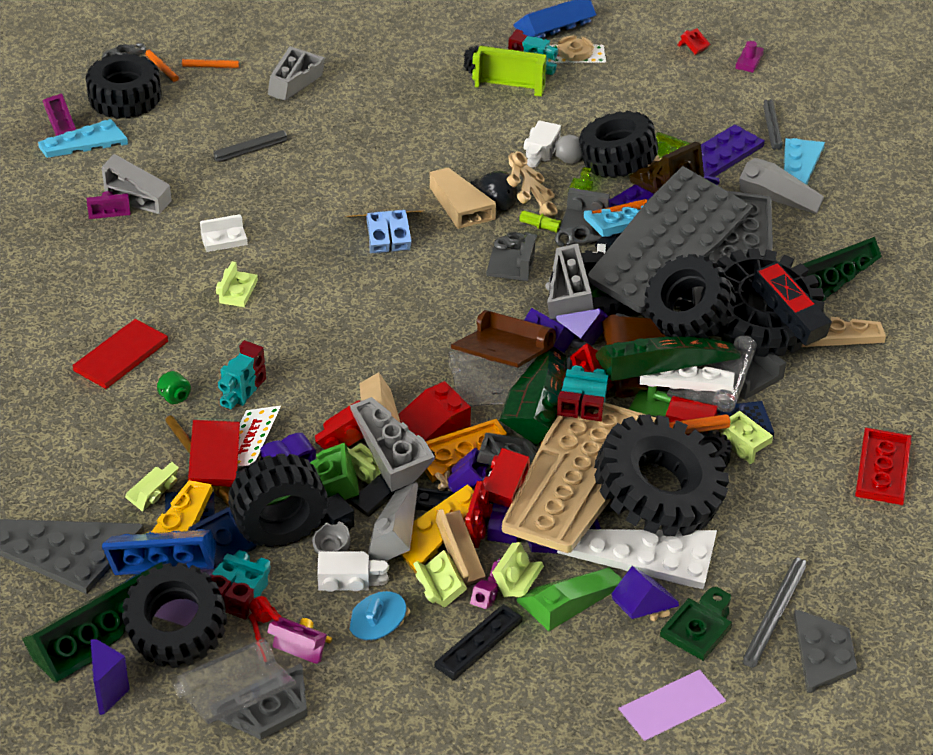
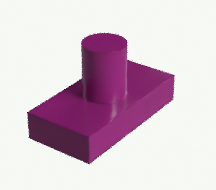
M747 41L736 62L735 69L753 73L763 55L764 48L757 47L755 41Z
M62 93L42 100L56 136L76 130Z
M105 191L101 196L86 198L89 219L131 215L128 193L114 195L111 191Z

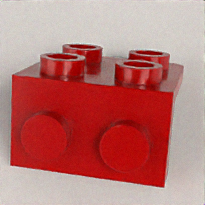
M350 406L326 420L323 424L324 430L315 435L316 443L324 450L342 443L349 447L364 438Z
M477 481L466 515L465 525L474 548H478L480 540L484 539L486 535L485 524L487 518L490 519L492 513V504H489L488 490H485L483 481Z

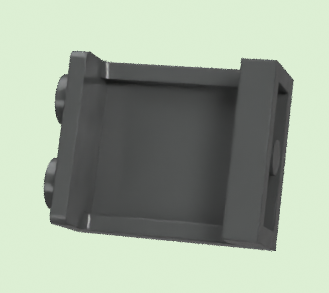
M751 346L749 353L741 355L740 359H735L728 363H715V368L735 373L733 393L746 400L783 379L786 362L777 355H774L770 350L766 357L756 356L755 346Z

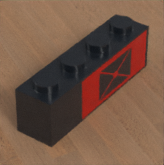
M778 262L756 270L751 286L805 346L827 337L832 321Z

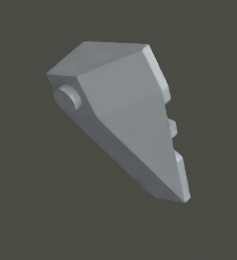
M754 158L746 163L739 178L741 192L771 196V201L814 214L818 213L824 199L823 195L776 164Z
M370 397L350 405L356 422L391 492L414 483L435 460V456L425 440L408 430V426L405 423H400L392 417L391 412L374 398Z
M416 482L395 491L376 520L368 548L369 560L387 561L410 550L418 490Z

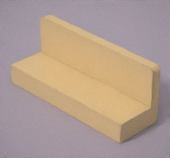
M443 509L438 510L436 516L437 526L447 552L450 554L465 585L477 583L482 579L485 580V573L460 510L447 514L444 513Z

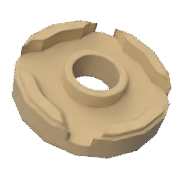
M572 35L558 41V55L563 59L582 61L590 58L593 54V43L585 37L579 39L577 36Z

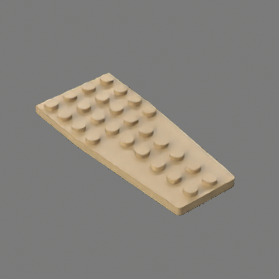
M605 403L602 422L581 419V407L578 418L558 415L548 430L530 465L525 481L518 489L502 521V532L561 552L571 553L611 500L603 498L599 491L602 484H596L594 476L597 470L594 468L595 459L608 433L617 423L621 424L623 419L631 416L637 420L639 415L646 414ZM565 405L564 408L566 410H574L575 406ZM589 408L587 409V412L595 414L598 413L599 410H597L596 408Z

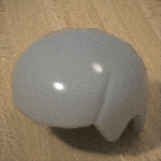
M568 134L562 136L553 146V148H556V157H559L564 163H578L583 158L579 138L575 135Z
M340 521L335 525L325 523L313 536L314 551L317 554L318 552H347L351 542L349 529Z

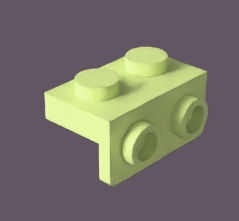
M362 443L352 449L348 448L356 475L360 480L369 484L381 474L369 448Z
M173 462L168 464L163 470L155 467L126 493L125 498L143 512L149 505L156 503L167 489L170 490L178 480L176 475L179 467Z

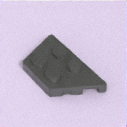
M486 432L476 461L478 463L491 464L494 456L499 455L501 449L504 448L528 456L531 465L538 448L524 438Z
M795 610L794 621L807 693L815 692L817 687L826 683L829 686L841 678L855 675L857 664L849 628L812 614Z
M301 663L211 708L212 716L260 740L306 717L307 705Z

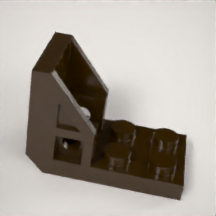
M696 141L664 155L660 161L654 162L653 165L638 169L637 172L629 175L630 182L655 194L682 166L704 178L701 143Z

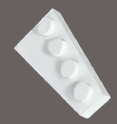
M695 366L640 376V385L733 393L735 373L707 366L699 369Z

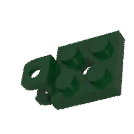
M714 586L708 589L700 598V604L688 598L660 630V637L704 661L732 627V621L727 619L730 612L728 606L731 602V594ZM720 596L722 600L716 601L713 597ZM697 627H700V628H701V629H700V632H694V631H692V630L690 629V628H694V629H695V628H697Z

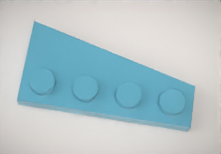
M112 119L90 126H84L78 130L65 132L62 135L49 137L39 141L38 145L43 154L48 158L72 154L75 150L91 151V148L99 146L109 148L111 144L117 143L127 145L128 139Z
M786 138L784 170L807 185L815 164L824 149L825 142Z

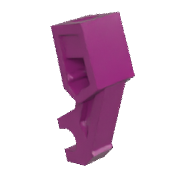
M502 558L494 561L487 581L482 579L474 586L470 604L484 609H488L494 604L499 586L492 572Z

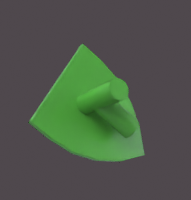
M648 386V390H640L629 410L646 415L650 414V416H665L672 396L675 395L668 391H658L657 386Z

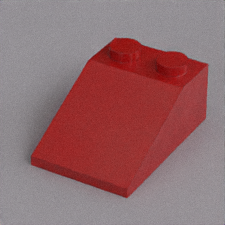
M445 381L423 391L398 414L400 422L405 423L408 426V430L416 436H421L425 441L471 427V406Z

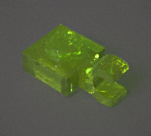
M583 167L580 179L573 178L569 188L591 191L593 188V181H590L591 176H589L591 168Z

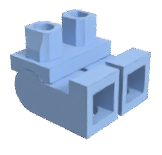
M406 210L367 213L370 253L389 252L390 245L391 251L410 250L411 236Z

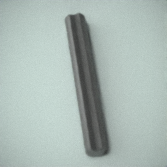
M766 99L763 101V109L771 147L774 150H780L783 142L774 102L771 99Z
M284 130L216 150L213 152L216 162H221L287 141V134Z

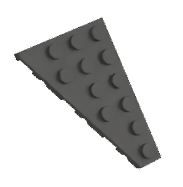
M0 519V556L87 594L111 568L102 549V543L111 536L142 534L144 528L139 523Z

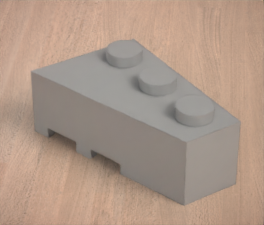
M289 46L270 75L268 95L286 101L322 76L325 57Z
M113 154L102 166L105 191H111L114 195L128 193L129 205L131 207L160 214L172 201L169 184L118 155Z
M578 244L556 248L553 276L550 283V295L547 301L550 319H555L558 315L593 310L592 293Z

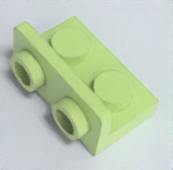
M232 261L228 269L224 270L223 279L221 282H218L216 287L219 303L245 307L258 281V276L237 271L236 262Z
M739 411L729 417L731 421L730 427L719 429V432H721L720 436L726 435L727 440L730 439L732 450L741 459L752 464L755 460L756 452L772 443L773 435Z
M521 542L511 544L492 574L503 597H521L528 592L544 565L542 561L530 562Z
M445 550L426 565L419 561L413 564L417 571L415 575L419 582L424 585L426 589L424 594L431 603L436 602L446 607L467 590L450 554Z

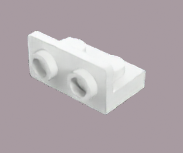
M241 215L200 222L201 238L206 252L248 245Z

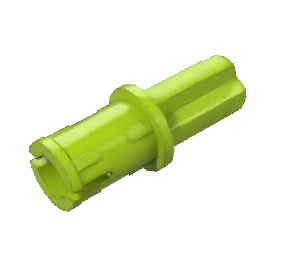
M522 211L519 218L521 222L537 226L539 230L542 228L557 233L561 226V220L544 216L543 213L538 215Z

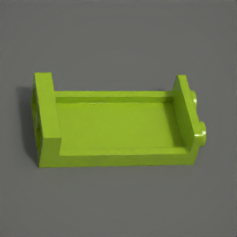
M479 46L477 53L473 54L472 63L475 64V69H473L472 80H475V87L478 88L481 82L531 88L534 89V96H542L545 88L547 55Z

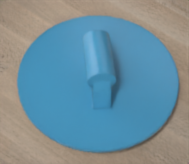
M389 591L378 592L366 597L352 611L351 633L363 640H374L388 635L401 624L405 617L406 603L399 594Z

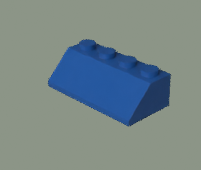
M571 0L529 13L513 25L516 29L522 30L524 35L542 39L546 37L545 34L547 33L554 35L560 33L563 28H566L567 31L575 28L576 24L581 23V26L592 22L591 19L596 16V12L591 0Z
M198 529L195 531H172L167 533L149 532L146 534L111 536L102 543V549L114 575L138 574L159 562L163 564L171 563L172 566H177V563H186L188 568L194 565L201 570L214 569L216 542L211 530Z

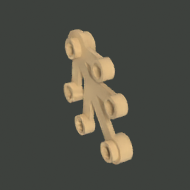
M519 151L511 153L508 159L509 165L512 167V174L507 177V182L512 187H516L521 182L519 174L523 177L522 191L517 194L518 200L526 204L531 199V190L540 205L539 214L543 213L544 216L553 218L558 213L557 207L550 202L555 195L550 189L542 185L545 180L543 175L527 165L528 161L523 153Z

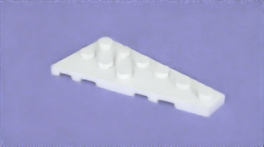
M589 529L571 553L557 551V553L626 571L631 566H634L650 577L704 589L717 530H695L693 534L682 536L680 531H678L676 536H664L662 530H658L654 534L645 530Z

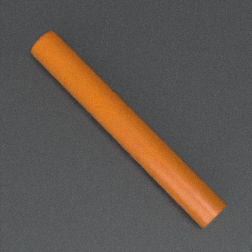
M151 50L145 52V55L173 82L179 80V77Z
M182 59V67L239 68V61Z

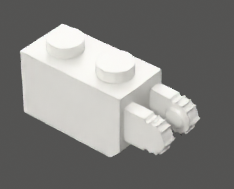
M538 120L535 128L532 127L530 137L526 138L524 143L526 158H528L527 165L529 167L536 168L540 161L551 159L556 149L553 146L560 138L561 125Z
M364 551L318 552V591L369 590V586L385 585L389 580L387 574L389 565L382 560H369V555Z

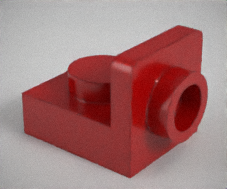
M697 28L692 31H685L678 43L679 47L686 44L695 55L708 49L711 45Z

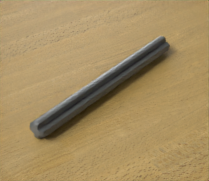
M796 557L793 560L743 657V664L750 668L756 667L806 568L807 562L805 559Z

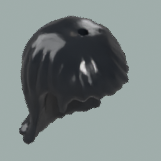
M493 171L485 174L480 179L476 178L475 181L470 182V184L496 203V210L507 211L516 202L518 189L517 186L512 187L507 182V177L510 176L508 172Z

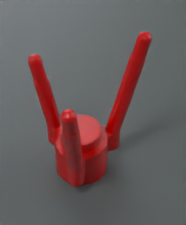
M259 596L250 602L249 609L252 614L248 618L253 626L260 657H264V647L258 622L267 623L272 618L277 622L282 616L275 607H272L266 597Z

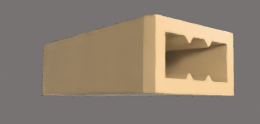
M449 167L430 172V189L457 229L496 220V203Z
M379 372L359 383L361 401L370 397L374 398L391 412L392 417L400 422L391 389Z

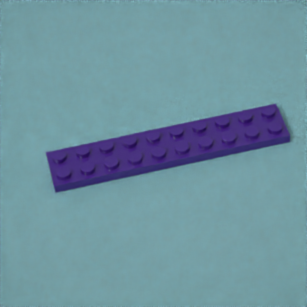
M732 125L701 144L704 175L716 177L764 147L765 141L740 126ZM633 185L610 199L609 207L643 199L648 201L654 193Z

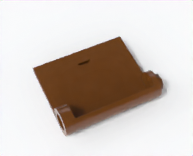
M484 310L477 317V331L451 344V349L518 368L550 350L556 341V331L554 328Z
M610 315L602 322L606 345L616 342L635 341L639 338L666 337L650 318ZM640 376L613 381L615 394L619 398L632 397L640 390H648L647 385H640ZM657 386L658 391L681 392L683 390L682 388L672 389L670 387Z

